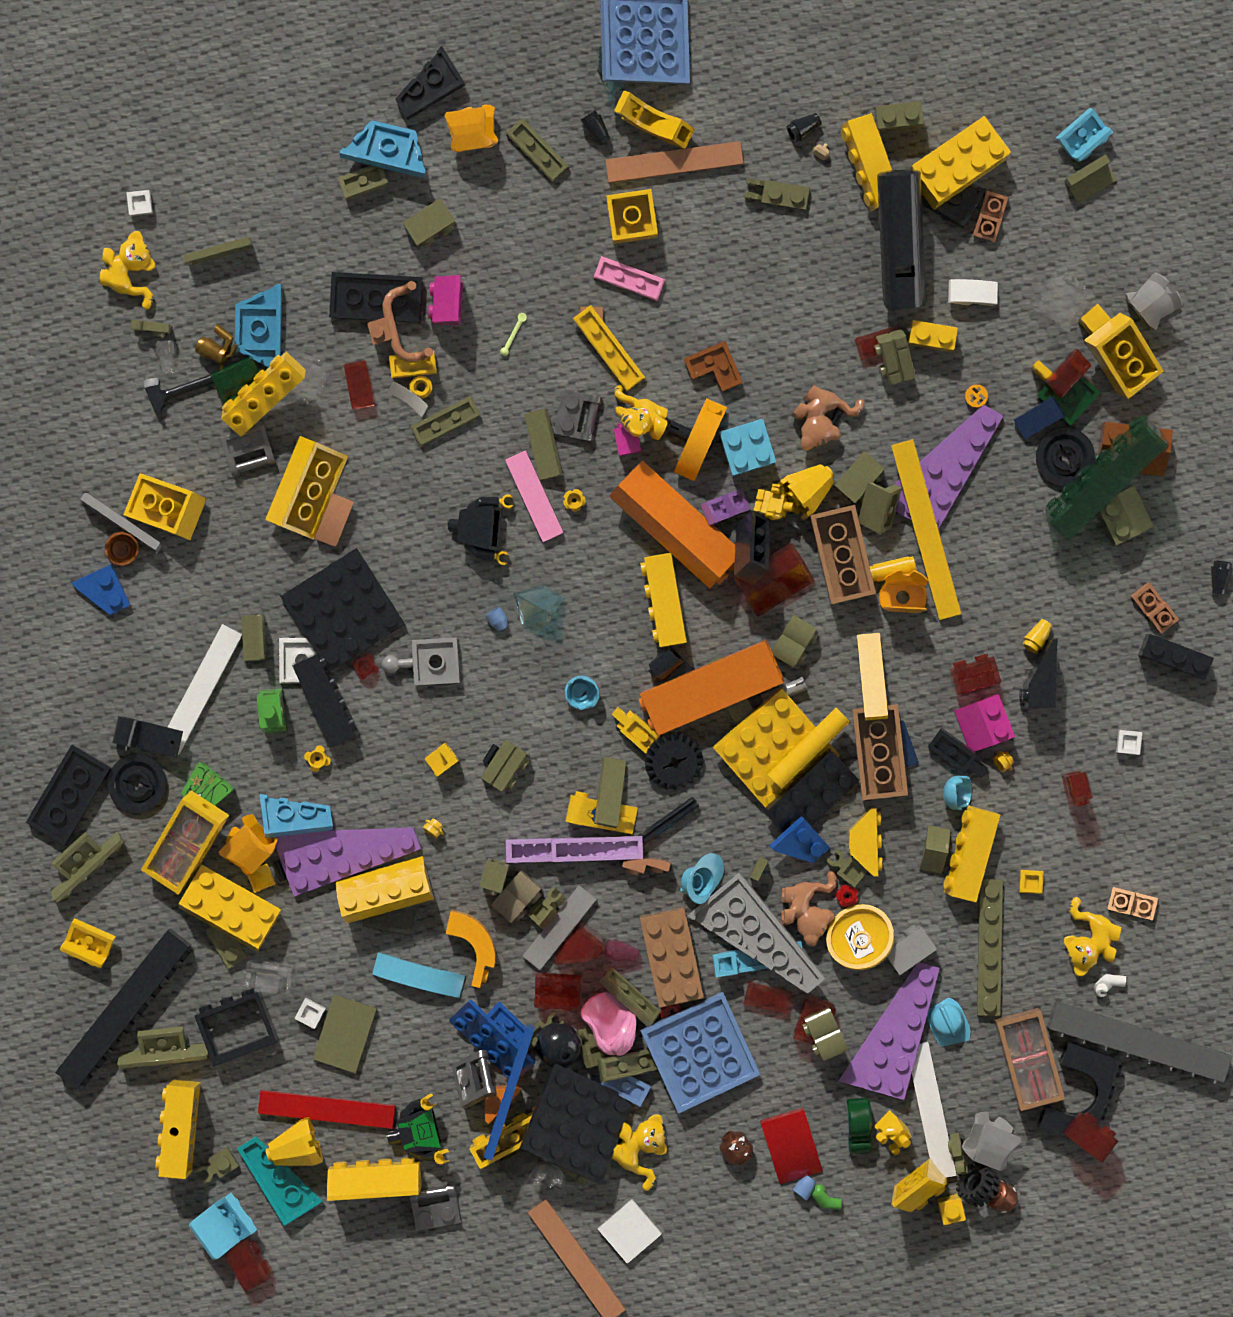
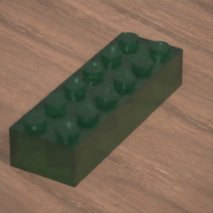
M1145 415L1141 418H1135L1129 424V429L1124 434L1120 433L1112 441L1113 445L1110 448L1102 450L1096 456V461L1091 466L1087 465L1079 473V477L1074 482H1069L1063 488V493L1058 498H1052L1046 505L1045 511L1049 524L1067 541L1080 531L1168 446L1163 432Z

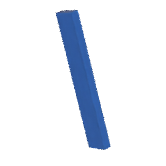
M528 1024L525 1027L484 1154L486 1159H493L535 1026Z

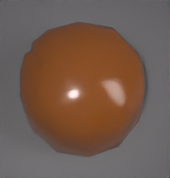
M123 531L113 533L105 542V555L114 565H129L138 556V542L129 533Z

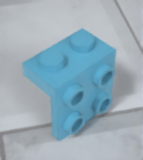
M232 1193L219 1199L189 1223L190 1229L213 1260L220 1258L239 1241L257 1230L252 1219L247 1216L240 1206V1202Z

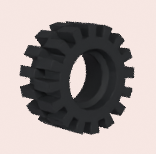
M975 1162V1165H968V1174L959 1175L961 1180L956 1182V1185L959 1186L956 1187L958 1196L971 1206L978 1207L979 1205L982 1207L984 1202L986 1204L990 1202V1197L992 1199L995 1197L993 1193L998 1192L999 1188L996 1186L1000 1185V1181H998V1175L988 1166Z

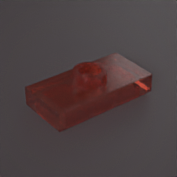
M1075 349L1045 381L1059 397H1063L1092 365L1078 349Z
M367 361L343 364L352 409L374 406Z
M748 981L743 1004L788 1014L793 992Z

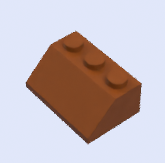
M1103 422L1101 424L1096 469L1164 477L1171 453L1173 430Z

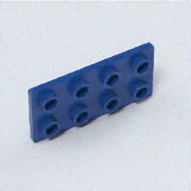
M470 999L449 1021L473 1046L477 1047L480 1051L486 1050L489 1056L488 1060L509 1079L525 1026L500 1001L486 1014ZM526 1054L519 1078L535 1064V1061L528 1054Z

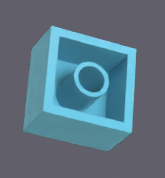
M763 419L719 432L732 477L776 463Z

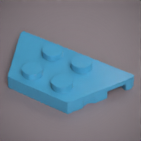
M371 120L364 130L353 138V142L349 146L340 150V158L425 178V167L423 166L422 154L415 130Z
M282 284L274 285V287L260 292L250 299L235 304V344H238L236 351L247 357L252 356L255 361L267 367H270L269 364L277 355L281 356Z

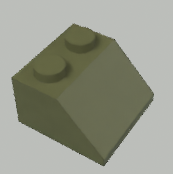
M1135 486L1093 505L1112 546L1118 545L1154 527Z

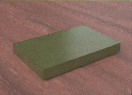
M334 994L313 1060L356 1073L377 1008Z

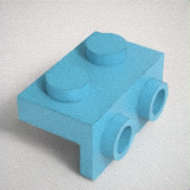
M1089 108L1062 131L1056 139L1070 158L1080 162L1087 159L1097 146L1104 144L1113 131L1104 125L1094 109Z

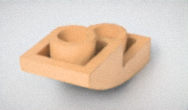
M1113 887L1108 909L1154 920L1159 898Z

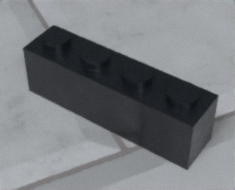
M315 653L293 663L292 667L330 748L355 737V730L358 729L353 717L348 718L345 710L348 709L345 699L343 697L339 698L336 689L339 687L334 676L329 677L326 669L329 668V665L324 655L320 657L318 653Z

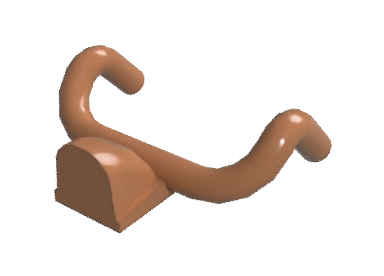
M413 281L390 290L385 295L382 303L384 318L367 323L372 344L376 345L391 341L395 354L406 362H419L433 354L431 348H426L417 353H408L402 349L391 304L396 297L408 294L416 288V283Z

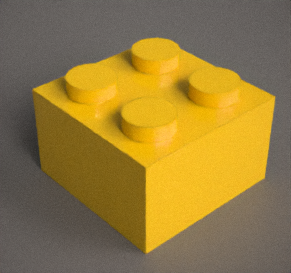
M651 189L606 195L613 244L658 238Z

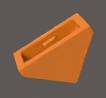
M495 1086L497 1094L493 1097L485 1098V1121L488 1124L498 1114L506 1086ZM516 1086L512 1099L521 1091L519 1086Z

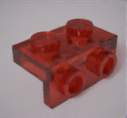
M536 972L535 1008L544 1010L563 1009L565 1011L579 1010L581 975Z

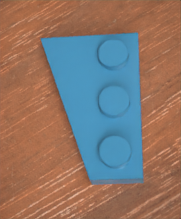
M260 794L265 838L333 830L330 806L304 801L302 803L288 801L287 798L280 797L275 799L269 798L268 795Z

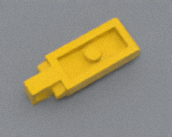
M617 707L611 714L619 721L617 727L620 729V732L644 753L661 736L657 735L656 731H652L650 726L631 710L626 714L621 708Z

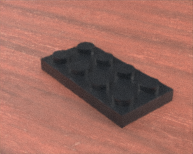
M332 272L329 318L372 321L384 318L382 303L385 295L390 290L413 281L416 283V288L408 294L396 297L391 307L395 322L420 323L423 277Z
M72 744L26 823L65 846L112 767Z
M828 748L763 811L783 832L801 816L812 826L859 779Z

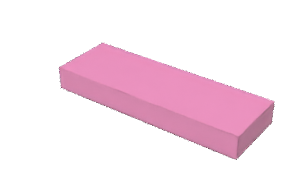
M602 256L594 278L655 301H658L665 282L663 278Z

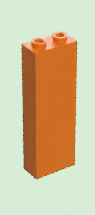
M643 460L610 494L609 497L709 589L716 582L720 585L728 576L726 573L727 569L731 572L734 570L735 544L713 524L709 525L707 519Z
M766 639L641 692L639 703L643 711L647 710L649 714L648 724L651 730L656 731L657 735H661L784 683L785 680Z

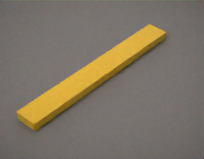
M911 439L893 444L891 447L939 620L960 615V606L914 440Z

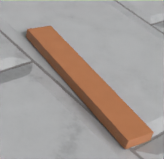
M740 141L606 159L609 183L743 165Z
M547 1198L528 1211L530 1217L602 1317H617L624 1312L626 1308Z

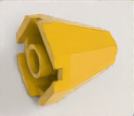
M820 464L787 475L777 484L782 486L789 502L795 503L794 513L796 515L802 513L803 516L800 518L805 520L816 511L834 484V473L828 466L824 467Z
M309 1117L299 1120L268 1143L269 1148L266 1149V1155L269 1162L273 1161L275 1166H313L322 1163L321 1147L319 1141L316 1140L315 1129Z

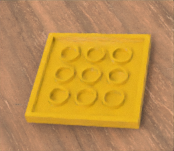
M782 688L778 689L713 746L715 751L765 808L828 748L837 757L840 756L832 745L828 743L782 789L768 776V773L815 728L813 723Z

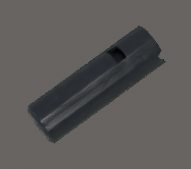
M915 169L880 172L877 175L884 306L887 309L923 307L926 305L921 172ZM911 266V272L895 273V267Z

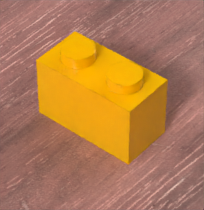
M913 320L910 325L907 343L910 346L952 353L955 348L958 328Z

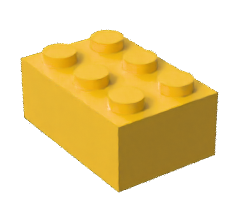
M1122 313L1117 314L1084 340L1116 393L1127 399L1164 372L1132 318Z

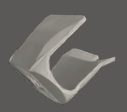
M1157 272L1152 274L1137 292L1125 293L1129 305L1146 326L1155 331L1161 318L1183 306L1179 293L1177 291L1171 292L1167 287L1169 281Z
M984 1111L975 1114L970 1136L964 1141L962 1148L973 1161L1001 1171L1005 1169L1008 1158L1021 1143V1138L1011 1134L1013 1127L1005 1119L998 1117L995 1122H991L989 1120V1112Z

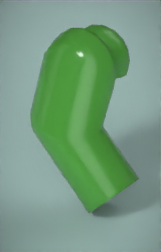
M815 1185L812 1197L821 1208L841 1210L842 1199L828 1197L823 1185Z

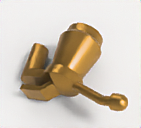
M217 324L214 332L225 341L224 346H220L212 338L203 336L198 341L195 352L200 357L216 361L220 365L221 370L224 368L228 358L235 355L238 344H233L230 352L234 337Z

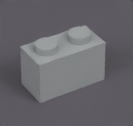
M912 925L903 932L905 936L897 940L894 938L893 947L887 958L899 975L937 950L920 925L918 927Z

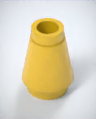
M1041 619L1023 638L1024 642L1022 645L1030 652L1038 654L1045 646L1052 624Z

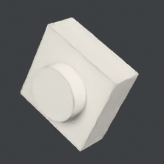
M150 190L126 192L130 216L153 214Z
M1118 730L1116 752L1140 755L1142 732Z
M305 998L295 1019L315 1029L326 1008Z

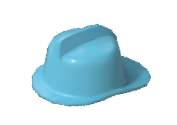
M715 853L706 854L695 866L686 869L683 873L680 891L688 895L694 903L702 904L706 902L721 881L724 873V863L721 857Z
M947 998L929 1009L927 1014L928 1023L940 1046L969 1041L970 1026L958 1002Z

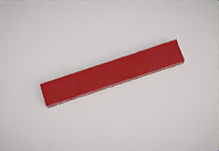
M261 1090L258 1113L303 1119L309 1117L311 1120L393 1129L396 1105Z

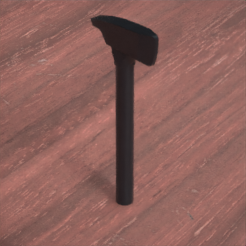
M211 374L166 390L160 389L159 378H150L143 381L150 403L161 420L163 419L162 409L165 407V402L169 399L214 383Z

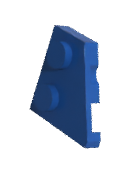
M112 564L72 582V585L109 615L131 606Z
M802 816L769 845L775 852L815 863L830 849L828 844Z

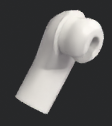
M1105 974L1095 983L1094 991L1099 997L1106 996L1107 991L1112 986L1125 987L1126 976Z

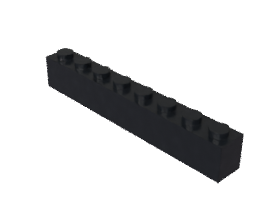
M171 928L168 929L55 1073L75 1089L81 1085L85 1087L93 1078L90 1074L95 1067L99 1069L107 1060L104 1055L110 1049L113 1052L121 1042L118 1039L123 1032L127 1034L135 1023L132 1021L137 1014L141 1016L149 1007L146 1003L151 996L156 998L163 989L160 986L165 978L169 981L176 973L177 969L174 968L179 961L183 963L191 952L188 949L191 947V944Z

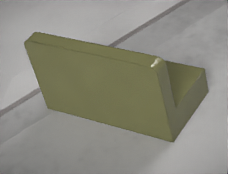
M1106 154L1065 179L1064 182L1077 203L1083 202L1116 181L1115 175L1108 166L1110 160Z
M872 482L868 483L858 519L859 524L879 534L891 529L902 487L894 484L883 488Z
M265 614L241 616L244 661L267 660Z

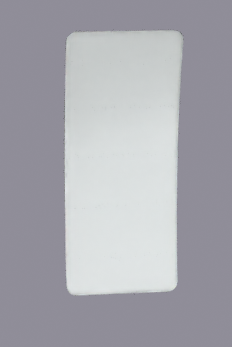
M392 382L387 393L403 400L423 417L428 405L407 388Z

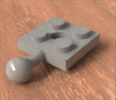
M457 637L412 640L413 658L398 659L393 655H388L382 660V668L387 673H394L399 668L413 667L414 685L460 683ZM433 655H439L442 658V665L439 668H433L430 665L429 660Z

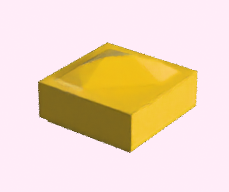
M268 863L259 866L252 875H247L254 893L276 884Z

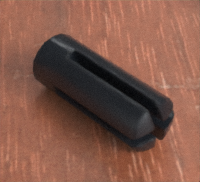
M836 408L831 418L834 426H837L843 414V411Z
M493 744L482 761L490 764L499 747Z
M277 861V864L274 862L273 866L279 881L286 880L287 877L281 862Z

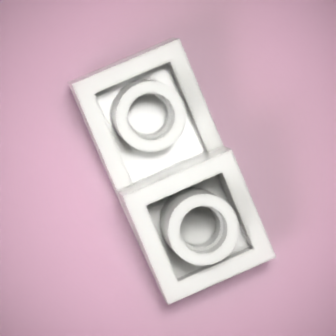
M966 279L949 280L948 303L968 306L971 304L995 306L997 305L998 282Z

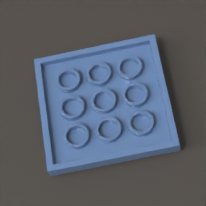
M600 0L603 81L682 85L690 83L687 0Z
M723 992L640 1030L678 1114L760 1075Z

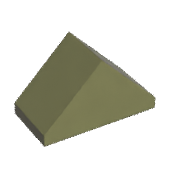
M928 825L919 870L942 874L949 850L950 829Z

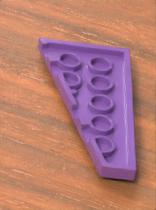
M985 405L980 407L920 461L938 529L1003 418V415ZM901 479L895 485L902 487ZM902 487L896 512L912 521Z
M414 827L329 830L276 837L278 839L276 850L294 896L422 849Z
M921 962L915 965L839 1079V1082L902 1100L905 1099L939 974V967Z

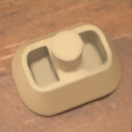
M825 143L823 146L818 144L813 148V154L822 160H827L830 153L827 149L828 144Z

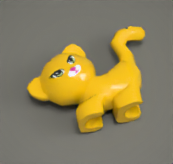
M134 231L129 235L128 240L121 244L118 255L112 249L104 248L102 261L109 264L108 270L101 269L99 283L110 287L119 294L143 295L142 307L148 310L153 303V293L147 287H133L128 271H151L156 266L146 243L143 242L141 232Z
M616 386L614 388V396L620 402L633 406L631 408L615 407L616 414L620 418L623 428L633 437H640L648 432L653 439L659 440L667 426L665 418L668 409L657 405L649 399L638 400L632 396L625 395L623 393V386Z
M1074 897L1071 901L1069 913L1074 920L1089 922L1092 937L1067 936L1064 938V945L1068 949L1070 962L1074 965L1075 975L1083 976L1088 972L1089 968L1097 964L1100 954L1103 955L1106 961L1114 962L1116 949L1110 945L1111 941H1119L1122 927L1112 924L1103 915L1079 912L1078 907L1081 904V900L1078 897Z
M654 1114L648 1120L640 1123L635 1132H632L631 1126L628 1123H623L619 1135L622 1141L621 1143L617 1142L612 1155V1159L617 1161L623 1169L647 1177V1180L642 1185L645 1191H649L654 1186L656 1176L652 1169L639 1166L638 1151L641 1149L643 1152L663 1155L667 1152L665 1132L662 1126L663 1120L662 1116Z

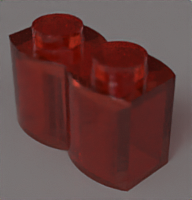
M1079 770L1061 775L1067 801L1076 806L1089 804V799H1092L1093 795L1087 771Z
M1079 1112L1064 1134L1103 1163L1119 1142L1114 1138L1117 1133L1106 1125L1102 1129L1096 1124L1098 1119L1089 1112L1085 1115Z
M250 1237L238 1242L224 1254L245 1292L269 1280L271 1277L270 1272H272L269 1262L266 1259L263 1261L260 1257L261 1249L256 1240L252 1241Z

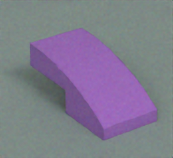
M743 489L701 504L709 525L750 510Z

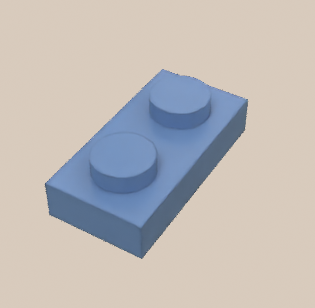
M634 1076L601 1082L602 1085L617 1091L619 1096L640 1107L651 1088V1085Z

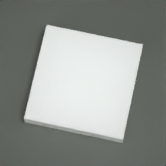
M279 638L280 683H300L292 667L293 663L316 653L307 638Z
M633 1199L598 1227L601 1234L626 1263H629L662 1234Z

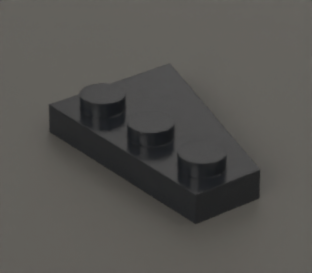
M442 46L436 51L437 54L430 62L428 61L423 66V70L417 77L412 79L395 99L407 120L466 85Z
M968 186L935 210H933L922 195V205L963 229L986 188Z

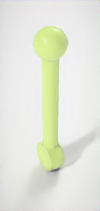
M520 313L518 315V322L505 347L500 350L502 356L509 354L508 349L522 322L526 321V314Z

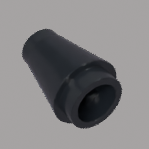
M594 110L581 119L582 127L598 142L599 146L611 138L601 113L598 114Z
M814 113L790 121L786 128L791 139L796 142L805 139L818 126L822 125L818 114Z
M1214 560L1213 566H1211L1212 593L1226 594L1233 572L1231 562Z

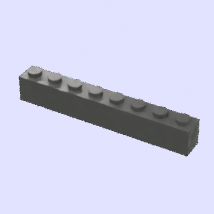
M1058 1001L1054 1002L1047 1027L1052 1030L1051 1034L1064 1037L1065 1034L1074 1036L1073 1040L1086 1044L1087 1041L1095 1043L1096 1048L1106 1051L1110 1047L1116 1049L1117 1054L1125 1057H1130V1054L1139 1056L1138 1060L1148 1064H1151L1152 1061L1161 1063V1068L1173 1071L1175 1067L1181 1069L1182 1074L1194 1078L1198 1074L1204 1076V1081L1217 1084V1081L1225 1082L1232 1056L1227 1053Z

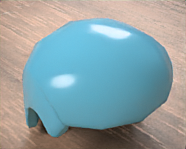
M577 676L570 679L564 689L565 699L569 705L579 710L593 708L600 698L599 687L588 676Z
M968 776L951 777L943 788L945 804L952 810H962V807H968L972 794L970 778Z

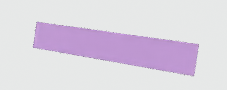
M642 836L506 839V863L643 859Z

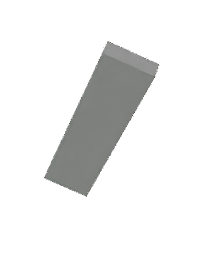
M84 493L81 497L82 504L122 531L131 534L137 541L156 554L161 548L159 541L88 493Z
M578 885L558 910L555 917L542 930L522 956L540 970L597 899Z

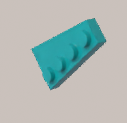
M255 1136L237 1147V1150L285 1226L323 1201L288 1166H275L273 1161L269 1162L266 1155L268 1147Z

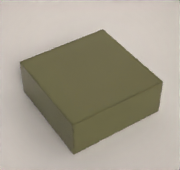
M761 856L758 857L749 875L750 878L759 881L768 862L767 859Z

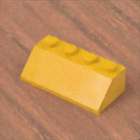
M300 436L265 520L314 540L348 456Z
M423 856L336 881V892L341 916L347 924L434 899Z
M414 1157L401 1158V1162H392V1159H380L378 1163L369 1164V1160L356 1161V1165H347V1162H335L328 1169L327 1201L419 1195L422 1188L420 1161H415Z

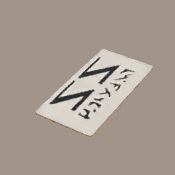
M860 921L852 924L845 933V937L856 958H862L874 951L871 943L864 949H859L853 944L854 935L859 931H864ZM859 934L855 942L859 946H864L868 942V937L865 934Z

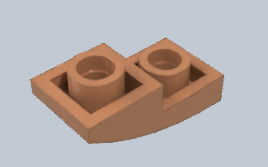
M986 190L973 233L974 236L995 242L1009 198L1008 196Z
M332 493L316 533V540L336 547L353 501Z
M1149 582L1130 596L1161 634L1179 620Z
M656 858L629 859L623 861L622 867L626 868L625 872L638 876L639 872L644 874L646 865L650 866L651 871L663 874V870L669 871L671 862Z

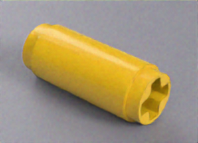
M913 556L870 566L873 582L884 581L887 575L896 570L902 569L903 573L910 574L913 570L917 571Z

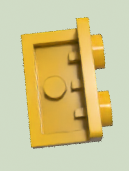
M74 918L66 939L60 947V951L68 956L87 962L91 966L101 968L110 954L116 936Z

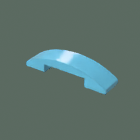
M796 941V942L799 944V946L802 948V943H801V941ZM739 949L712 954L715 977L768 969L764 964Z
M380 952L377 954L372 973L397 983L460 998L465 975L424 966Z

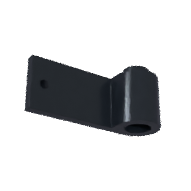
M671 646L665 648L649 663L650 669L648 670L653 678L663 681H669L693 671L688 663Z
M118 716L112 743L116 744V748L129 751L130 747L178 757L183 731Z

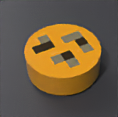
M972 385L965 392V401L973 408L983 406L988 399L987 390L981 385Z

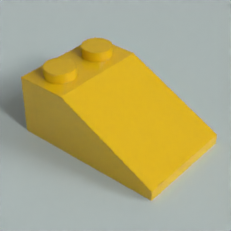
M140 473L123 515L191 540L207 498Z
M929 1158L894 1186L891 1204L894 1208L907 1212H912L915 1209L919 1211L928 1204L927 1200L933 1195L937 1197L946 1190L947 1179Z

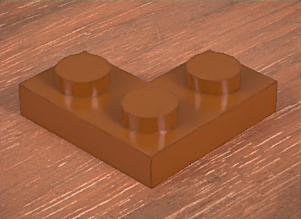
M726 341L684 358L692 380L713 371L722 392L743 383Z

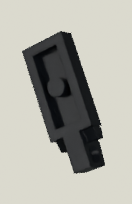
M942 727L927 746L963 773L971 774L973 771L983 778L988 771V767L980 762L982 757Z

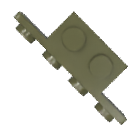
M85 832L60 854L52 864L66 878L51 891L53 900L58 903L61 899H66L71 894L73 888L78 884L84 883L94 869H99L104 864L106 858L111 854L117 853L123 844L121 835L116 832L100 846Z
M183 1026L138 1031L137 1034L140 1050L120 1052L118 1068L133 1069L140 1066L152 1067L159 1064H178L186 1061L198 1062L208 1059L209 1054L204 1043L186 1044Z

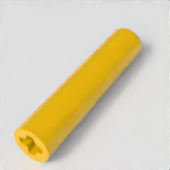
M835 708L768 773V776L781 789L785 787L850 721Z

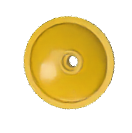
M853 905L839 912L831 921L826 935L827 947L831 956L841 966L851 970L870 969L880 964L890 953L894 943V929L887 915L880 909L871 905ZM860 921L864 931H859L854 935L853 944L859 949H864L871 943L874 949L872 953L862 958L854 956L845 937L848 928ZM859 934L867 935L868 942L866 945L859 946L856 944L855 939Z

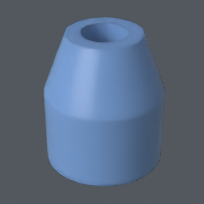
M501 606L485 615L490 625L497 631H501L508 626L507 617Z
M805 1176L797 1182L792 1190L807 1201L814 1191L816 1182L809 1176Z

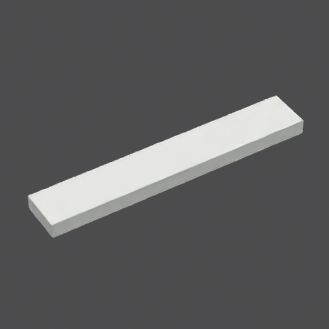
M224 624L221 625L168 725L169 728L183 731L178 755L181 753L242 638L241 633Z
M923 1042L918 1047L912 1070V1079L929 1158L947 1178L956 1176L953 1156L948 1149L949 1137L929 1043Z

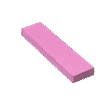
M526 450L506 459L508 468L542 541L545 542L563 534L562 528Z

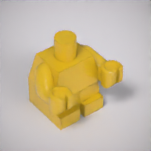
M772 484L771 492L758 489L757 501L754 506L755 512L770 520L785 518L787 511L794 512L795 503L789 502L780 484Z
M890 1110L874 1126L880 1132L876 1135V1139L882 1145L889 1138L894 1142L889 1146V1150L894 1155L899 1154L900 1147L907 1148L911 1144L909 1139L912 1136L908 1127Z

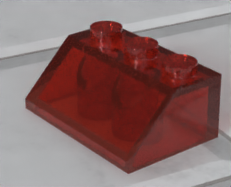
M792 542L769 556V571L755 584L752 585L737 577L733 579L757 617L815 581Z
M582 920L556 953L553 963L555 965L587 962L591 957L596 959L604 949V937Z

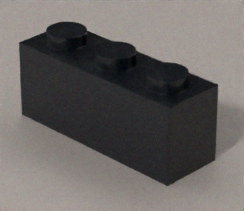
M753 510L736 525L734 576L752 585L769 571L771 521L769 518Z
M1152 634L1145 635L1138 653L1139 656L1200 679L1207 678L1214 660L1211 656Z

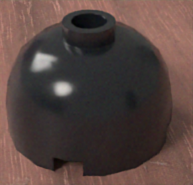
M553 1022L545 1026L537 1035L538 1040L535 1045V1051L540 1060L547 1066L552 1067L556 1063L566 1068L578 1059L581 1052V1041L576 1030L570 1024Z

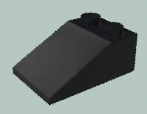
M1047 639L1043 650L1040 652L1023 684V689H1019V702H1023V707L1056 708L1058 639Z

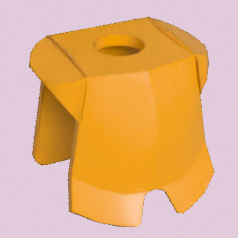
M482 105L479 108L467 107L458 111L446 112L445 119L452 138L451 150L462 152L465 150L490 148L496 145L498 138L494 133L495 107Z
M902 569L890 573L885 577V583L881 586L879 592L881 607L889 612L921 613L927 611V608H925L927 602L925 586L929 582L928 579L915 570L910 574L903 573ZM900 591H906L909 594V601L905 604H900L896 599L897 593Z
M254 814L242 817L244 826L241 829L233 827L227 836L226 844L219 851L220 856L240 867L245 875H252L272 855L278 840L276 837L265 838L264 828L259 824Z

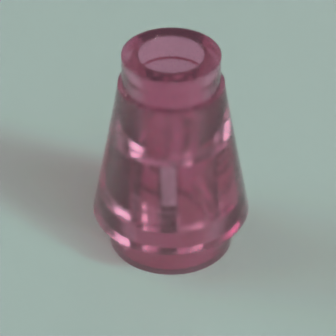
M615 938L613 940L608 939L604 949V957L615 961L636 962L639 948H635Z

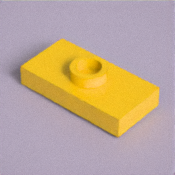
M433 351L432 356L419 362H406L397 355L389 356L392 379L437 374L435 351Z

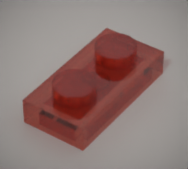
M898 325L855 338L854 341L860 360L875 357L874 345L878 344L876 337L899 330Z

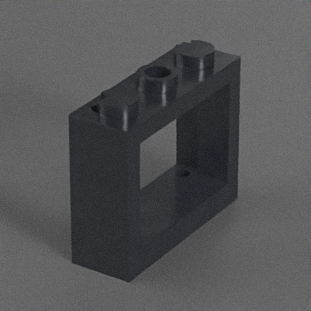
M254 988L241 992L242 997L233 999L232 996L220 1000L221 1005L212 1008V1005L208 1004L199 1008L200 1013L194 1015L213 1067L279 1041L261 990L254 991ZM255 1000L268 1035L219 1053L206 1018Z

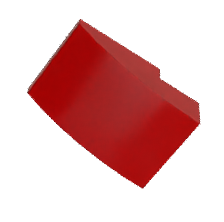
M803 1107L760 1120L779 1184L823 1172Z

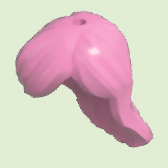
M609 991L591 997L581 1008L580 1015L582 1020L591 1028L598 1048L610 1056L626 1054L632 1048L635 1040L636 1016Z

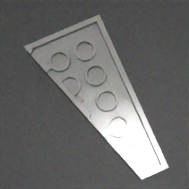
M741 873L735 875L711 895L706 902L687 915L806 993H810L826 979Z

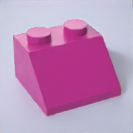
M461 275L435 277L434 282H430V296L434 297L433 305H429L428 318L432 319L433 324L461 326L463 279Z
M999 694L954 710L967 746L974 751L1015 737Z

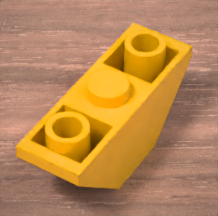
M870 807L848 830L849 853L873 876H878V871H882V857H878V848H882L881 835H877V826L881 825V813L876 812V807Z

